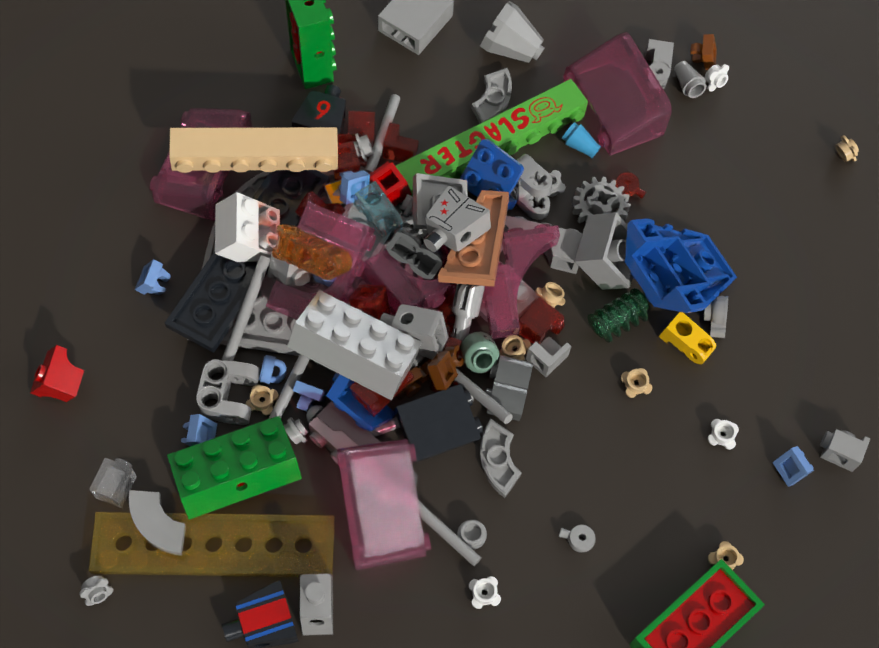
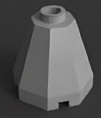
M509 1L493 22V26L488 30L480 47L490 53L529 63L532 58L537 61L543 52L544 47L541 44L544 39L520 8Z

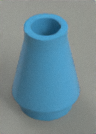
M575 122L562 137L566 142L565 145L588 155L590 158H593L601 148V145L594 140L583 125H578Z

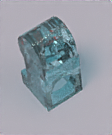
M376 181L355 193V207L359 212H363L382 237H386L403 225L400 214Z

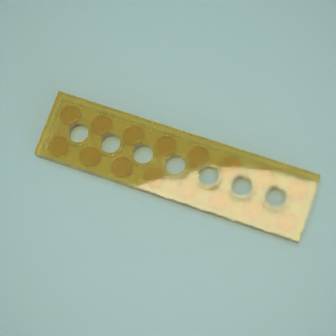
M95 513L89 566L91 574L300 577L303 574H332L333 576L334 516L203 514L189 520L186 513H165L172 520L184 523L186 525L185 537L192 540L191 547L186 551H182V556L166 553L159 549L155 551L147 550V540L137 529L131 513ZM120 537H130L132 543L128 549L123 551L116 549V542ZM213 537L221 539L222 546L219 550L210 552L206 549V543L209 539ZM241 538H248L252 541V547L246 552H239L235 548L237 541ZM272 538H277L282 542L281 549L275 553L268 552L265 549L267 541ZM300 539H308L312 542V548L308 552L300 553L295 549V545Z

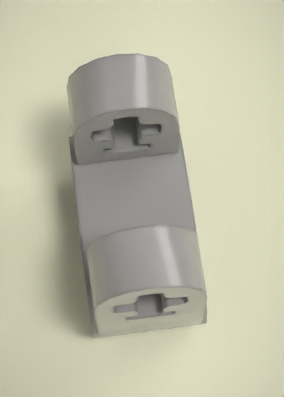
M523 154L516 161L523 165L524 171L510 195L517 200L516 205L529 217L541 220L546 218L550 211V199L547 196L552 189V177L531 156ZM542 182H544L545 186L543 187L542 185H538V183L541 184ZM534 201H535V205L539 206V205L542 204V205H543V208H542V209H541L540 207L533 208V206H534Z
M219 359L206 363L202 371L196 398L201 414L210 420L236 425L249 424L252 408L242 403L227 400L231 383L247 386L257 385L260 368L249 363ZM216 373L224 374L219 380L211 379ZM210 399L218 400L214 406L207 407L204 405Z

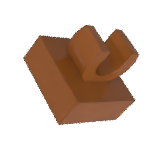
M704 34L703 44H691L690 53L693 54L692 61L695 63L704 62L705 70H709L713 65H716L717 47L714 34Z

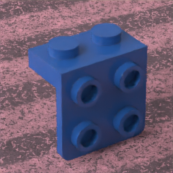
M483 139L460 179L467 180L468 191L477 197L481 190L509 192L507 210H512L517 200L510 194L521 177L524 167L489 139Z
M336 372L332 379L334 384L326 396L333 401L336 408L345 411L351 416L360 428L373 431L395 417V412L366 387Z

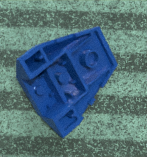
M651 219L631 220L627 224L625 263L630 269L631 276L639 283L645 292V297L654 307L683 313L702 311L737 278L709 235L688 229H683L681 232L672 230L673 226L670 224H665L663 227L654 225L655 222Z

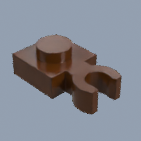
M459 345L447 346L444 351H439L427 365L429 376L433 380L436 391L447 390L458 376L456 367H460L464 363V358L456 357Z
M432 359L427 360L421 367H415L408 372L395 394L399 401L406 396L410 398L421 390L422 383L431 379L427 365Z

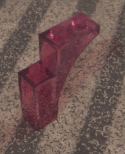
M540 224L535 226L534 229L528 230L512 228L503 233L502 246L506 265L498 262L495 286H485L483 294L489 333L493 339L512 335L518 336L520 325L517 311V295L520 283L532 263L541 254L558 244L560 237L558 225Z

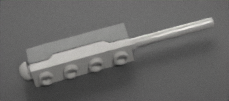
M333 401L325 408L320 405L309 408L306 419L309 423L310 439L320 448L325 446L331 452V458L339 466L343 467L346 465L352 471V477L360 485L364 486L367 484L374 490L372 494L383 505L388 503L392 508L399 502L406 504L470 564L475 566L481 560V557L410 493L417 484L418 475L369 431L360 428L355 423V420L345 411L336 408Z

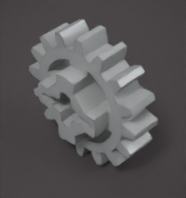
M592 177L591 184L583 181L581 188L577 187L572 201V205H574L573 214L579 215L578 223L587 222L588 215L615 212L616 208H618L616 213L625 222L631 206L628 203L629 194H623L625 187H615L616 180L607 183L606 177H603L601 182Z

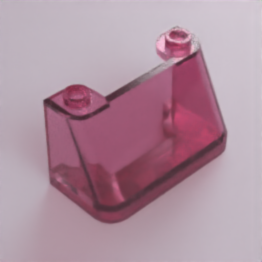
M624 32L615 35L566 67L563 74L564 82L572 79L588 100L589 105L601 124L600 133L597 135L599 144L607 150L609 156L664 135L672 112L670 101L629 33Z
M190 108L188 112L185 111L183 113L180 128H252L251 114L240 109ZM169 151L158 176L155 175L150 183V191H153L154 202L215 221L216 207L214 205L218 198L223 195L222 186L230 170H222L215 173L207 171H191L188 173L172 171Z
M407 439L337 449L355 570L426 557V551L431 550L428 532L423 533L412 468V462L416 461L414 444H408Z

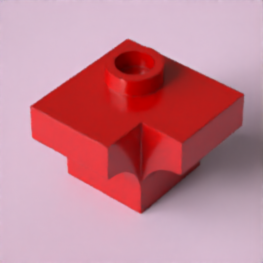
M387 161L370 173L369 182L371 185L366 201L373 210L382 204L390 210L405 200L407 194L412 195L407 181L392 162L389 163ZM376 211L382 215L385 214V212Z
M56 345L47 351L43 365L40 364L38 366L30 394L38 397H52L68 402L76 397L84 370L73 366L69 362L66 348Z

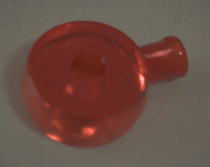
M624 172L616 178L615 187H625L623 194H629V196L635 194L641 199L645 196L646 191L639 188V179L633 173Z

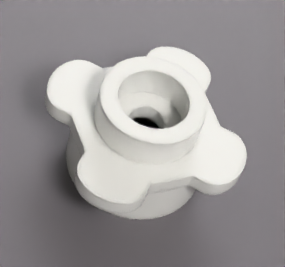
M724 64L722 67L713 65L706 72L705 80L709 83L707 88L709 91L712 92L717 87L721 88L727 83L728 65Z
M714 419L711 422L712 433L708 436V442L713 446L718 444L725 446L728 450L733 449L736 446L734 439L739 431L738 426L727 420Z
M490 576L470 581L469 589L473 594L471 603L474 608L481 609L484 605L490 604L492 606L499 605L501 597L497 594L498 581L495 577ZM483 590H486V591L488 592V594H487V595H483V594H482V591H483Z

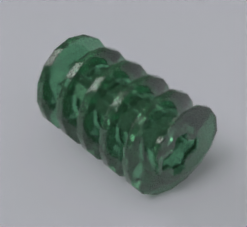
M633 288L629 293L622 294L621 298L614 299L612 304L608 303L604 305L603 309H597L594 314H589L587 319L592 330L600 338L610 343L612 342L611 333L615 337H620L622 334L621 329L629 332L630 324L637 327L639 326V319L643 322L647 321L649 305L644 294L639 289Z

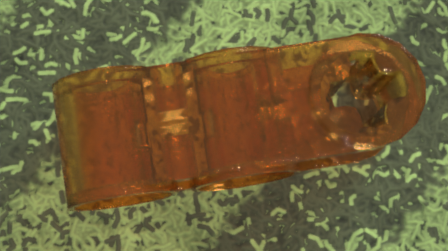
M284 224L277 226L276 233L278 238L276 247L272 249L273 257L293 264L324 280H332L351 269L352 258L345 249L305 233L295 226Z

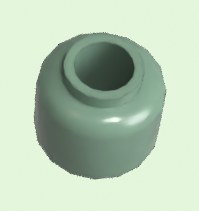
M473 332L463 339L460 353L462 358H464L466 366L471 371L485 373L498 363L499 350L489 334Z

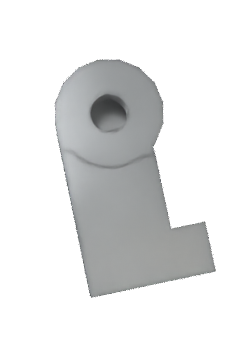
M649 39L644 60L651 61L645 78V85L648 89L661 91L666 87L671 72L674 43Z

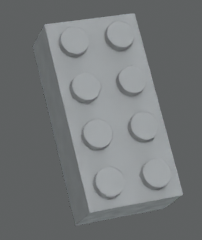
M319 290L295 322L287 347L392 401L411 369L422 342Z

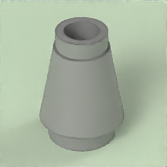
M681 61L675 66L674 71L684 95L696 98L704 93L706 90V80L686 61Z

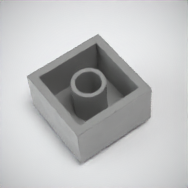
M616 212L588 215L579 249L576 253L575 262L602 290L630 288L633 278L630 269L625 263L627 224Z

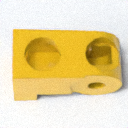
M679 312L658 336L665 343H672L681 352L683 351L691 361L700 365L716 349V343L712 337L683 312Z

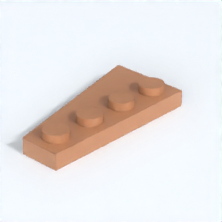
M481 190L476 202L490 210L491 228L462 250H450L447 262L438 274V282L495 286L509 203V192Z

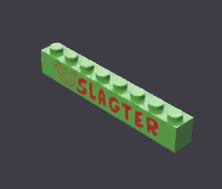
M569 79L396 165V168L407 181L412 193L411 196H413V176L416 173L460 179L481 140L489 139L507 154L513 155L521 147L527 144H534L541 137L549 133H556L563 126L571 122L576 123L580 121L585 115L588 100L573 80Z

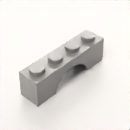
M506 215L505 225L509 227V230L502 238L500 253L509 245L529 243L545 253L550 268L577 274L579 265L575 262L583 233L571 228L554 227L546 222L537 223L528 221L524 217Z

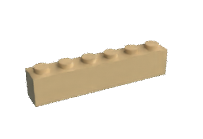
M337 127L170 128L169 157L172 171L182 173L191 171L215 173L222 170H234L236 172H246L248 170H262L264 172H274L276 170H290L292 172L318 170L320 172H328L330 170H337Z

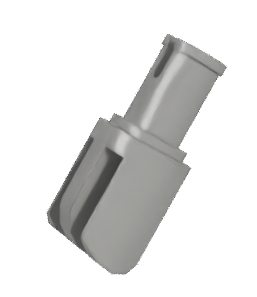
M457 284L451 309L454 315H456L453 331L450 336L451 339L462 342L469 335L472 319L479 316L485 286Z

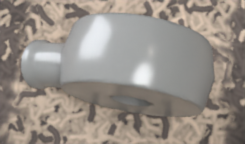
M577 525L571 530L561 528L559 532V537L568 539L570 547L576 552H587L595 545L594 531L587 525Z

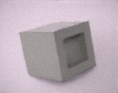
M547 337L541 344L535 342L528 348L526 360L533 363V366L542 375L547 377L568 357L571 345L566 343L561 347L551 337Z

